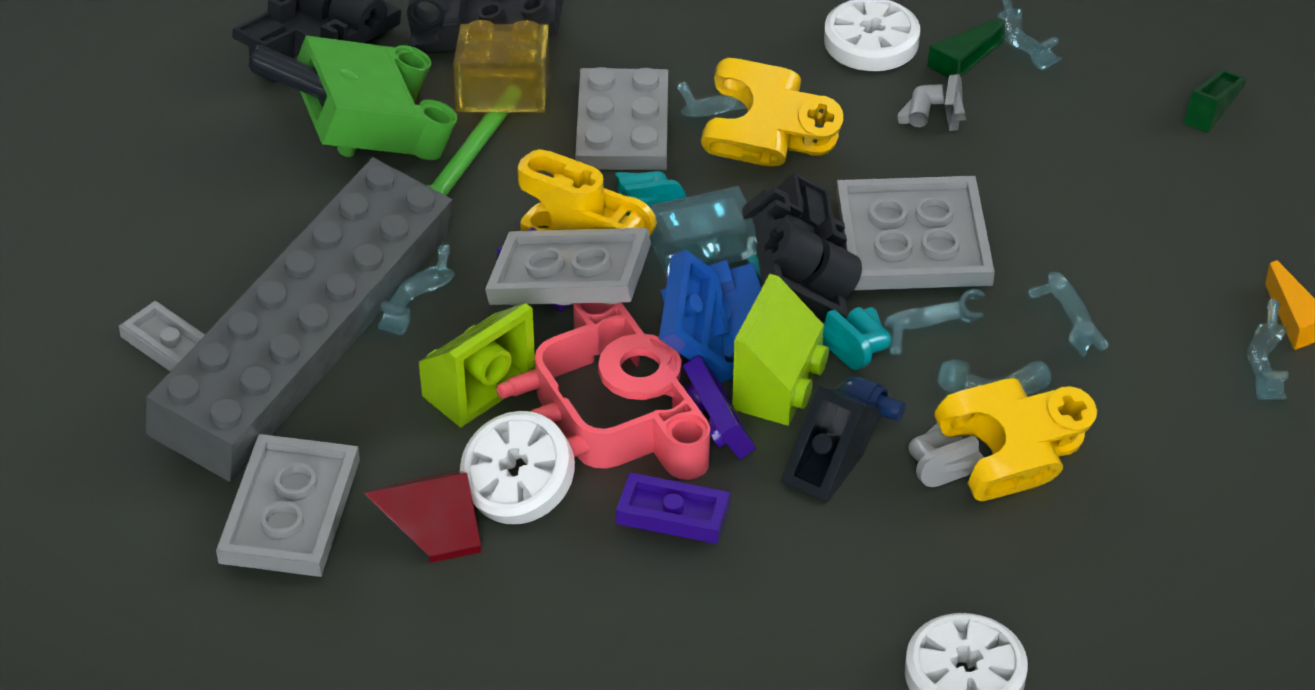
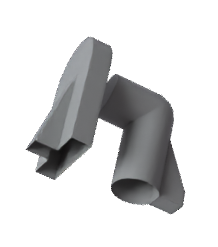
M949 75L946 98L943 84L916 87L912 93L911 100L898 113L899 124L910 123L915 127H923L928 122L930 106L945 104L949 131L958 130L959 122L966 120L962 103L963 92L960 75Z
M938 423L927 433L913 438L908 446L910 455L918 462L916 467L917 478L927 487H938L971 475L977 462L985 458L979 452V440L974 435L964 439L962 436L947 437L942 433Z

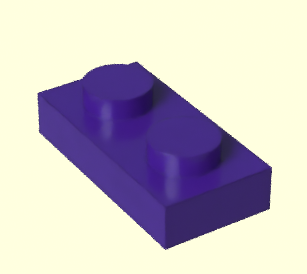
M698 355L684 364L683 368L692 383L685 390L702 413L707 410L710 419L707 420L710 425V436L717 446L721 448L728 444L739 459L756 450L754 442L721 382L701 356Z
M629 472L616 509V524L718 544L730 507V492Z

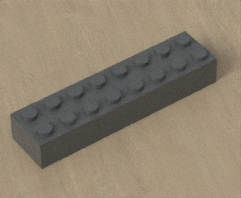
M372 157L146 397V435L231 482L249 462L258 435H273L447 238L453 199Z

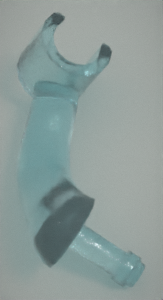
M1003 0L1004 11L998 13L997 18L1006 21L1005 40L1011 46L1029 54L1034 65L1041 70L1062 61V57H1057L1051 50L1052 47L1059 44L1058 38L1050 37L1039 42L1027 36L1022 31V9L1013 8L1011 0Z
M685 81L677 85L678 91L681 92L687 103V106L681 110L685 117L710 116L721 112L746 108L739 100L723 94L695 101Z
M440 245L438 248L437 266L429 267L404 280L389 302L382 301L381 310L384 311V315L378 324L379 330L399 336L403 335L407 330L411 315L410 309L406 307L408 303L418 295L448 284L454 278V271L446 268L448 255L450 254L448 245Z
M1058 271L1050 272L1048 276L1049 283L1029 289L1031 298L1035 299L1052 292L1061 302L1075 327L1070 333L1069 340L1082 357L1086 356L1087 349L1092 343L1099 351H1103L1108 347V341L1093 324L1084 302L1063 274Z
M970 289L957 302L910 309L889 316L885 320L884 326L893 328L892 346H890L891 354L901 355L903 329L925 327L960 317L968 322L979 320L984 314L970 312L965 306V300H981L985 298V294L981 290Z
M1269 300L1267 304V323L1257 326L1246 350V358L1256 377L1255 389L1257 398L1259 400H1287V395L1284 392V380L1289 379V373L1287 370H1273L1268 361V354L1284 337L1287 329L1285 326L1277 324L1278 310L1280 309L1279 301Z
M958 359L944 362L941 365L938 376L939 385L943 389L953 392L1000 380H989L968 374L970 364ZM1032 361L1022 369L1001 380L1018 379L1026 394L1045 389L1049 385L1051 371L1045 363Z

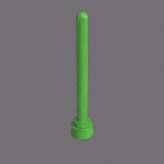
M511 83L504 89L433 184L426 186L445 196L448 195L521 98L522 88L518 84Z

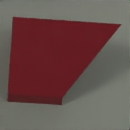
M456 470L410 479L364 493L428 555L430 563L481 553V544L467 472Z

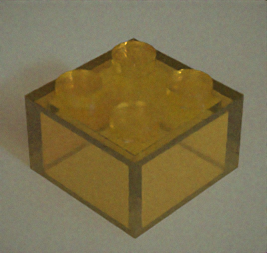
M476 20L469 24H460L453 63L455 112L545 113L550 74L549 25H538L536 22L528 20L518 21L513 25L493 24L487 20Z

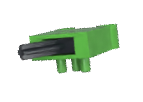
M305 36L297 60L263 45L256 46L249 60L251 70L300 90L321 143L323 145L338 146V152L345 157L354 156L356 149L359 148L412 154L425 160H437L442 156L458 119L457 114L451 107L437 100H424L419 105H415V101L431 67V59L428 55L415 47L400 45L395 48Z

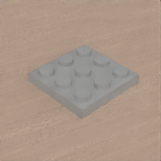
M976 176L837 180L836 196L840 221L845 223V229L842 233L847 236V241L843 244L844 249L857 255L862 262L861 277L854 290L993 286L995 271Z

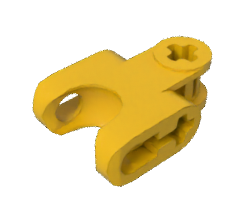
M726 58L718 63L714 74L716 89L720 94L742 102L748 112L736 119L715 117L710 120L703 129L701 137L702 147L707 153L723 158L772 167L785 163L788 150L806 153L811 156H821L829 153L835 147L839 137L838 132L843 123V111L834 99L827 96L799 92L801 77L794 71L786 68L737 58ZM814 125H822V128L815 127Z
M541 149L530 152L518 164V184L521 190L541 201L523 216L520 221L521 231H527L532 227L537 231L648 228L650 236L656 228L655 214L646 203L635 197L625 196L605 189L602 173L593 166ZM537 171L549 172L553 175L554 178L538 173ZM539 226H549L547 228H538Z
M1010 378L948 395L935 410L934 417L945 436L974 435L985 442L992 450L993 455L982 458L977 462L967 482L974 498L981 502L1044 485L1057 477L1063 470V464L1059 457L1070 455L1079 449L1084 441L1085 431L1090 429L1096 419L1097 408L1090 395L1079 388L1071 386L1060 387L1056 390L1028 397L1020 381Z

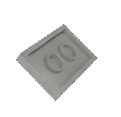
M580 68L575 160L593 166L598 170H667L668 69Z
M648 228L509 231L485 288L489 305L509 304L511 306H518L524 303L570 305L573 303L617 304L620 302H631L651 245Z
M259 434L216 549L218 564L322 577L360 461L358 446Z

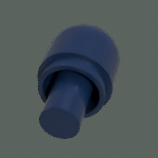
M851 377L844 380L837 388L840 391L882 408L878 420L881 416L895 421H900L903 417L905 402L888 397V390L879 383L861 377Z

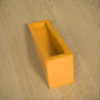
M1278 260L1270 262L1265 286L1294 351L1315 343V298Z

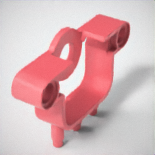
M622 302L617 304L573 303L574 330L544 341L536 350L535 369L510 377L507 381L498 384L496 387L497 393L502 399L511 396L517 397L536 390L542 406L530 412L541 414L554 422L569 441L574 457H577L584 464L593 468L608 469L617 467L653 452L665 470L671 476L681 480L699 478L709 468L710 425L679 382L682 368V360L679 353L661 341L659 337L644 334ZM600 354L598 373L602 383L612 393L626 399L636 400L656 398L665 394L672 397V409L655 410L649 414L606 429L595 428L582 420L568 398H563L559 392V385L554 378L592 364L595 360V355ZM640 356H647L654 359L658 363L659 368L650 376L633 377L626 374L622 370L621 365L630 358L634 365L638 367Z

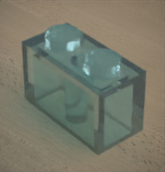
M739 186L649 205L657 221L656 228L650 235V241L666 277L669 274L671 255L683 250L689 251L708 266L725 260L728 263L740 261L754 254L756 255L755 227L752 218H743L742 208L747 202Z

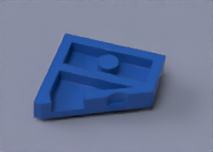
M683 250L671 255L659 339L688 360H692L700 355L721 383L732 380L734 362H727L725 360L721 336L729 334L730 330L727 314L722 306L723 294L719 274L692 253Z

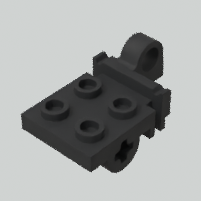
M268 0V11L232 29V38L249 46V60L257 45H263L294 59L300 52L305 36L365 43L400 25L401 9L383 0ZM251 70L254 74L272 83L278 82L277 80H274L270 77H267L263 74Z
M409 0L407 18L411 35L408 46L415 47L424 53L459 49L462 59L469 58L470 50H474L476 56L481 57L484 54L485 45L494 44L497 52L505 59L514 62L527 61L537 53L540 38L558 36L563 0ZM430 2L437 6L438 10L434 12L424 11L417 4Z
M794 172L777 188L773 187L769 191L763 189L742 208L743 218H752L754 223L762 287L769 274L779 276L818 319L825 322L827 312L836 310L844 318H847L845 298L852 293L860 280L862 262L857 255L840 247L847 241V236L841 233L845 229V223L834 218L832 215L829 190Z

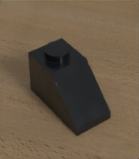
M819 386L781 482L823 501H829L864 455L882 408L838 389Z

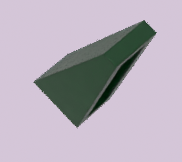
M997 18L929 45L927 67L948 78L949 75L959 74L962 77L1004 42L1006 21Z
M1220 69L1192 91L1183 124L1209 133L1245 86L1247 78Z

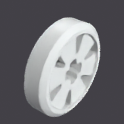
M850 0L835 7L825 20V48L835 60L854 69L885 71L897 68L910 61L919 47L920 24L916 16L906 7L890 0Z
M529 411L505 413L481 426L467 443L460 463V471L467 472L474 506L486 517L504 524H523L534 521L549 513L561 502L569 490L575 469L572 447L562 431L547 417ZM522 458L526 465L519 467L518 475L513 477L508 470L515 468L516 460Z
M952 613L939 616L922 625L914 633L908 644L905 678L909 690H1024L1028 661L1024 647L1012 631L991 618L971 613ZM958 663H967L968 669L975 666V671L966 672L964 666L956 667Z

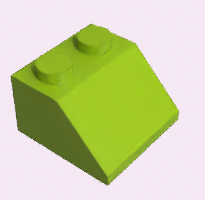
M769 274L734 340L732 404L738 412L789 426L797 408L805 409L812 391V378L814 374L822 375L827 363L829 347L823 346L824 324L779 276Z
M524 303L496 312L477 325L469 327L463 334L443 347L430 352L424 359L419 361L422 397L460 428L504 400L497 393V385L507 381L510 377L535 369L533 308Z

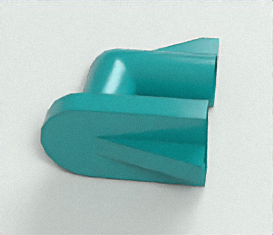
M661 171L615 173L619 194L635 197L643 201L651 208L655 216L675 213L685 204L686 194L683 186L675 180H668L667 176Z
M857 307L849 313L847 319L836 310L827 312L826 320L823 323V344L829 347L849 368L853 370L865 368L870 364L872 354L883 351L890 346L891 335L881 325L877 311L873 307L867 309Z

